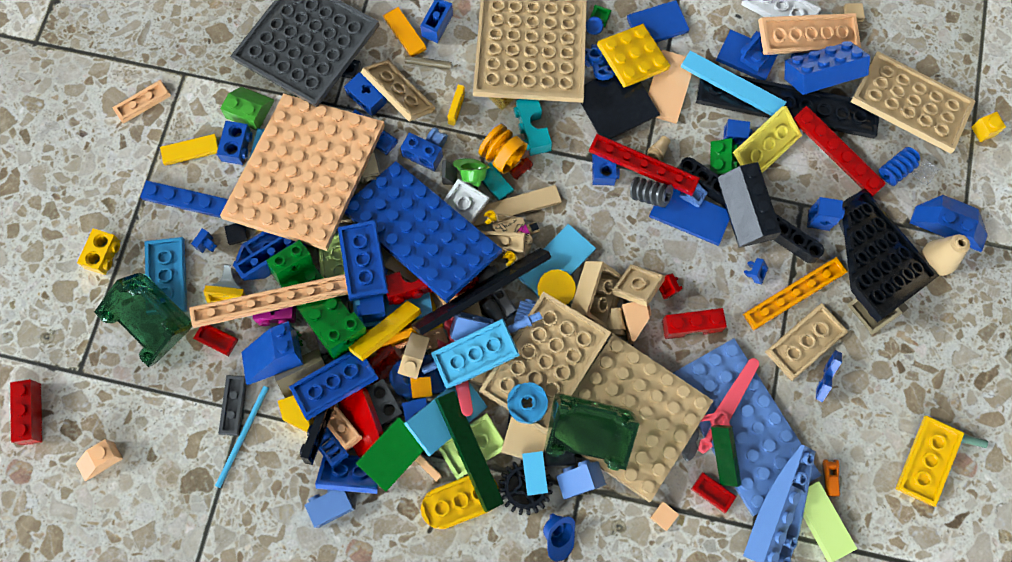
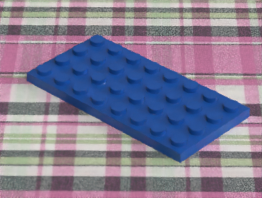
M397 161L377 176L376 180L371 181L353 196L345 211V214L355 223L376 219L381 246L446 303L502 253V248Z

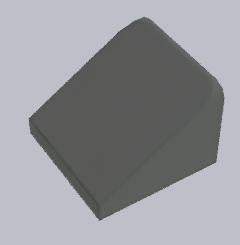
M443 160L442 183L443 185H454L457 181V168L448 161Z

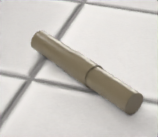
M405 56V63L446 69H451L452 62Z

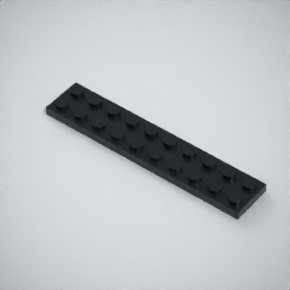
M739 76L786 101L784 106H787L793 118L803 108L808 106L833 131L873 139L877 136L879 116L852 103L851 97L821 91L802 95L790 85ZM701 78L699 79L696 104L767 118L771 117Z

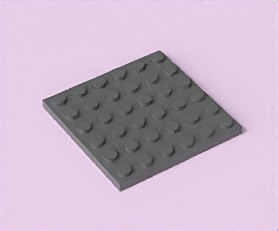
M274 0L230 57L249 70L307 101L311 105L318 107L380 24L378 20L340 0Z

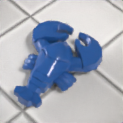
M592 44L590 49L585 48V66L593 67L594 76L597 79H611L615 73L608 65L597 44Z

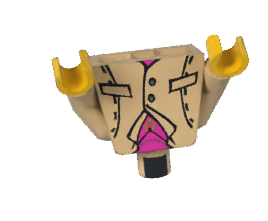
M488 210L483 216L489 218L485 221L487 225L492 222L494 223L492 224V231L526 234L525 253L503 252L504 256L502 259L505 258L508 261L506 265L510 266L513 262H517L527 256L533 243L531 235L540 232L537 223L533 222L526 225L522 217L517 218L511 215L496 214L493 210Z

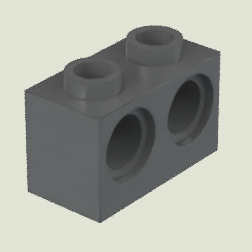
M382 379L366 388L383 428L393 423L398 417L404 416L402 413V403L400 399H394L392 394L395 393V390L390 382L386 384L385 380ZM378 390H385L384 397H375ZM393 406L395 412L390 416L385 415V409Z

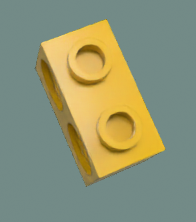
M93 228L77 264L84 269L106 275L107 271L112 267L115 253L120 249L121 240L113 234ZM105 241H108L107 244L102 247V244ZM100 258L99 262L94 264L95 260Z

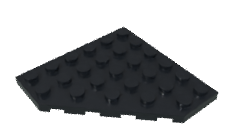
M864 188L843 201L845 214L842 220L851 292L865 307L869 315L878 323L936 279L939 274Z

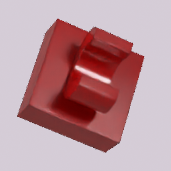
M673 273L665 276V281L659 288L663 299L672 297L682 289V286L679 287L677 283L678 277H675Z

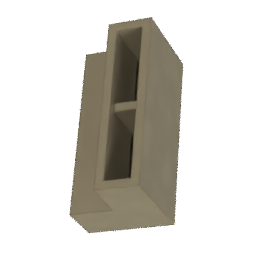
M319 348L302 355L304 365L274 375L276 383L285 398L293 396L289 386L326 365Z

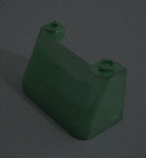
M142 273L117 279L94 311L104 323L112 324L119 322L143 347L139 352V358L148 367L155 365L192 328L191 319L147 275Z
M555 394L544 449L545 452L554 457H559L565 451L603 459L607 467L612 470H626L640 423L630 410L565 394Z

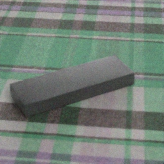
M226 375L219 435H240L247 387L245 376Z

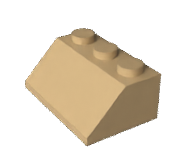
M585 261L571 308L608 329L610 309L616 308L619 300L618 296L613 295L612 290L622 275L603 261Z

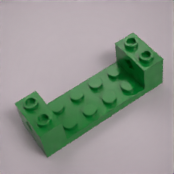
M300 240L266 260L272 276L281 288L324 279L314 266L311 254ZM338 297L295 306L334 360L349 352L348 347L367 333L366 327L355 312L350 314Z

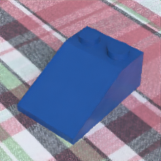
M289 321L269 328L241 352L247 385L304 365L298 333Z

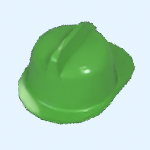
M471 158L453 161V165L460 171L462 180L476 187H479L481 182L485 180L487 169L490 168V166L485 165L481 161Z

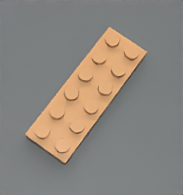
M856 13L762 17L758 20L764 55L809 53L810 51L825 49L827 46L842 44L844 41H851L861 48Z

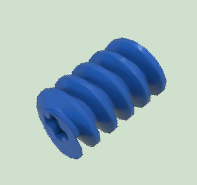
M905 147L879 168V174L889 185L895 186L903 177H906L908 173H911L919 166L920 155L915 149Z

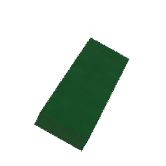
M713 425L711 431L720 485L739 487L742 484L733 428L726 425Z

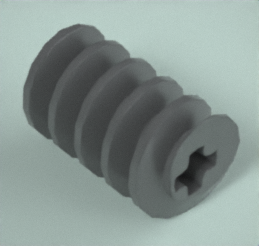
M635 177L631 183L630 195L635 201L639 200L640 202L658 205L663 208L671 201L673 186H666L665 183L660 185L657 181L653 183L652 180L647 181L645 178L640 180L639 177Z

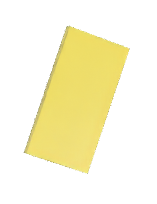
M782 106L733 152L740 166L758 162L763 173L802 136L787 106Z

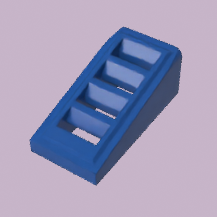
M327 427L318 450L331 467L334 468L347 458L349 454ZM340 450V452L336 454L332 459L330 458L332 455H334L337 451Z

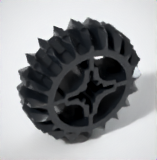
M521 460V466L519 467L516 462H513V470L509 466L506 467V470L509 472L508 475L502 472L501 476L506 480H499L498 484L504 485V488H499L498 490L500 493L505 492V495L501 496L503 500L508 499V502L504 505L506 508L512 504L511 512L514 513L517 507L519 508V515H522L523 509H526V514L529 516L531 508H533L535 513H538L537 505L542 509L545 508L542 500L549 502L550 499L545 495H552L553 491L548 490V493L541 494L537 501L534 500L533 495L529 497L524 491H518L522 487V480L526 482L525 476L522 474L524 465L523 460ZM516 474L519 485L509 491V481ZM550 474L546 475V480L551 477ZM547 482V487L553 486L552 482ZM524 495L529 504H520L512 497Z

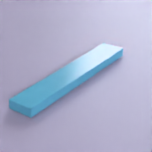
M692 51L688 53L681 65V68L770 116L786 104V101Z

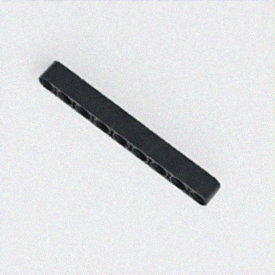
M691 157L682 159L678 169L697 177H704L706 181L699 180L698 183L708 192L706 196L726 208L721 192L716 191L714 188L719 187L717 182L719 175ZM683 167H689L690 171L685 170ZM776 214L780 229L784 231V234L780 233L774 241L803 261L815 263L824 254L823 245ZM793 239L798 240L800 245L796 244ZM810 250H813L816 253V256L812 255L810 253Z

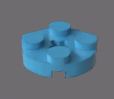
M528 382L518 384L510 391L507 398V407L510 415L516 421L523 424H533L541 420L546 414L548 399L542 387ZM531 398L533 406L531 408H524L523 399L528 400Z

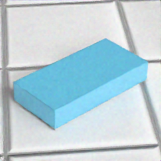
M543 451L522 454L527 496L548 493Z

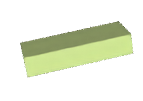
M820 481L810 484L803 518L827 561L834 562L857 550V547Z

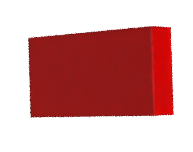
M211 325L201 326L193 338L228 357L238 342L237 338Z
M703 472L691 488L692 491L724 514L727 513L737 497Z

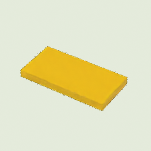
M924 416L895 489L936 507L963 439L964 432L929 416Z

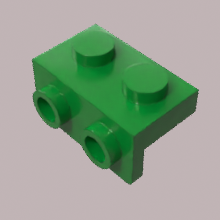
M732 138L711 141L710 170L719 176L740 166L733 154L739 145Z

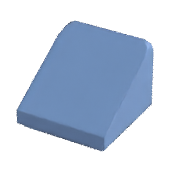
M698 183L692 196L683 192L679 196L692 205L700 207L708 192Z

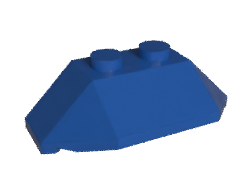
M945 195L917 205L910 220L911 224L942 237L958 234L964 235L970 242V248L979 252L983 251L988 236L979 209Z
M263 231L241 245L233 267L243 281L265 279L272 275L266 260L296 241Z

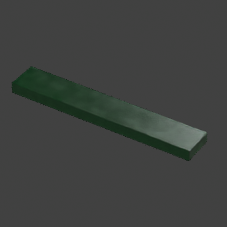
M455 391L436 398L435 401L484 512H489L504 504L470 424L461 411Z

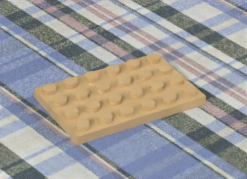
M879 51L875 53L870 62L869 75L862 78L851 100L852 103L950 154L956 149L975 104V100Z
M543 291L528 314L530 316L540 312L543 319L532 323L533 326L519 329L513 337L520 356L493 368L479 392L509 411L507 398L510 391L516 385L528 382L539 385L546 393L548 409L541 420L531 425L548 435L608 340L611 332ZM531 398L528 400L523 399L524 408H531L533 406Z

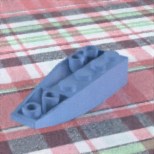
M801 445L778 475L757 515L743 554L744 557L755 562H791L793 551L798 543L816 451Z

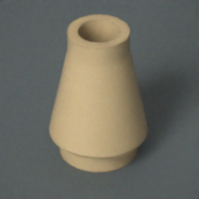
M662 136L648 149L647 155L662 161L671 143L670 139Z
M611 308L607 330L611 332L610 336L613 334L618 337L625 336V331L627 330L622 308Z

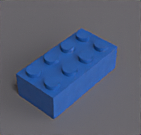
M844 41L842 44L827 46L825 49L810 51L807 54L797 55L785 60L784 79L804 95L868 76L870 55L851 41Z

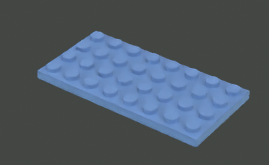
M733 338L673 372V374L713 400L705 414L707 415L716 411L747 364L748 359ZM757 373L753 376L729 422L733 428L742 484L739 487H735L752 516L759 513L776 478L802 445ZM703 421L698 425L704 438L711 428L710 421ZM712 441L713 447H711V450L715 454L714 443ZM814 463L810 482L822 476Z

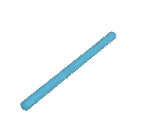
M263 386L215 484L216 487L221 488L265 398L268 387Z

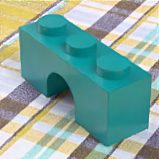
M516 100V107H513L515 118H519L518 128L520 134H524L525 140L523 141L528 144L526 150L529 151L530 156L550 152L552 141L548 128L537 129L531 125L533 121L539 120L542 117L539 100Z

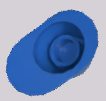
M550 514L549 520L544 525L543 534L547 540V551L551 560L555 562L563 561L571 554L574 548L575 521L572 517Z

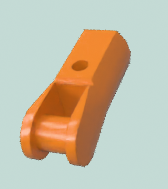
M824 459L825 492L828 497H839V461L834 460L831 462ZM829 470H833V475L829 474Z

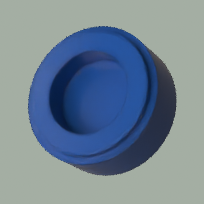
M591 17L587 20L586 30L588 33L598 35L602 32L604 24L600 18Z

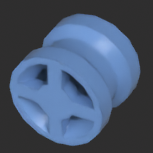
M434 127L427 135L426 140L442 148L447 141L448 135L440 133L439 129Z

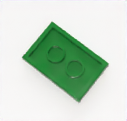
M399 417L355 463L385 492L424 451L405 426V422Z

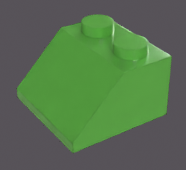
M239 87L228 93L220 109L226 119L248 124L249 128L257 130V128L260 129L274 103V99L244 87Z

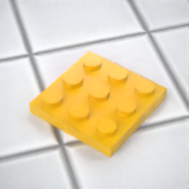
M644 24L599 40L597 46L624 88L667 71L670 68V64Z

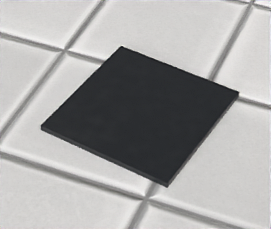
M615 74L609 80L595 79L584 84V100L581 105L597 134L612 139L660 116L641 81L624 88Z

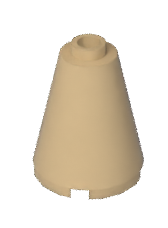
M960 234L935 239L926 244L922 250V256L940 276L949 275L959 267L970 248V242L967 237Z

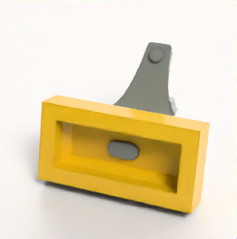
M224 265L223 275L219 282L212 284V286L205 285L203 292L207 303L245 296L244 289L234 281L236 270L231 268V265Z

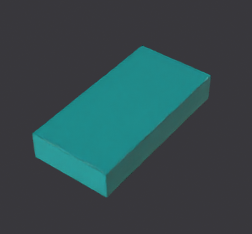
M490 162L488 164L490 168L487 169L486 178L482 183L498 201L503 200L513 193L514 189Z

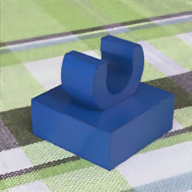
M203 228L191 243L201 253L205 249L213 252L217 247L212 241V235Z
M756 258L755 263L753 261L747 263L752 270H744V273L747 277L752 278L754 283L762 285L769 268L764 259Z

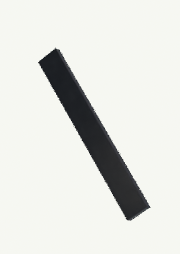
M541 248L535 250L412 323L413 330L420 335L427 333L551 258L549 251Z

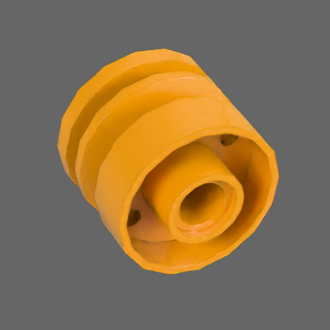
M500 124L484 139L478 154L485 158L487 162L494 160L493 166L502 174H506L520 161L528 144L518 136L512 138L513 132L509 129L507 130L505 125Z

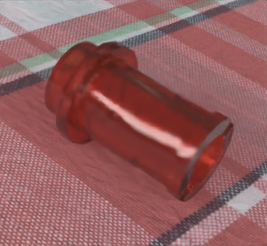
M527 157L521 158V162L509 171L515 180H518L527 170L532 169L533 163Z

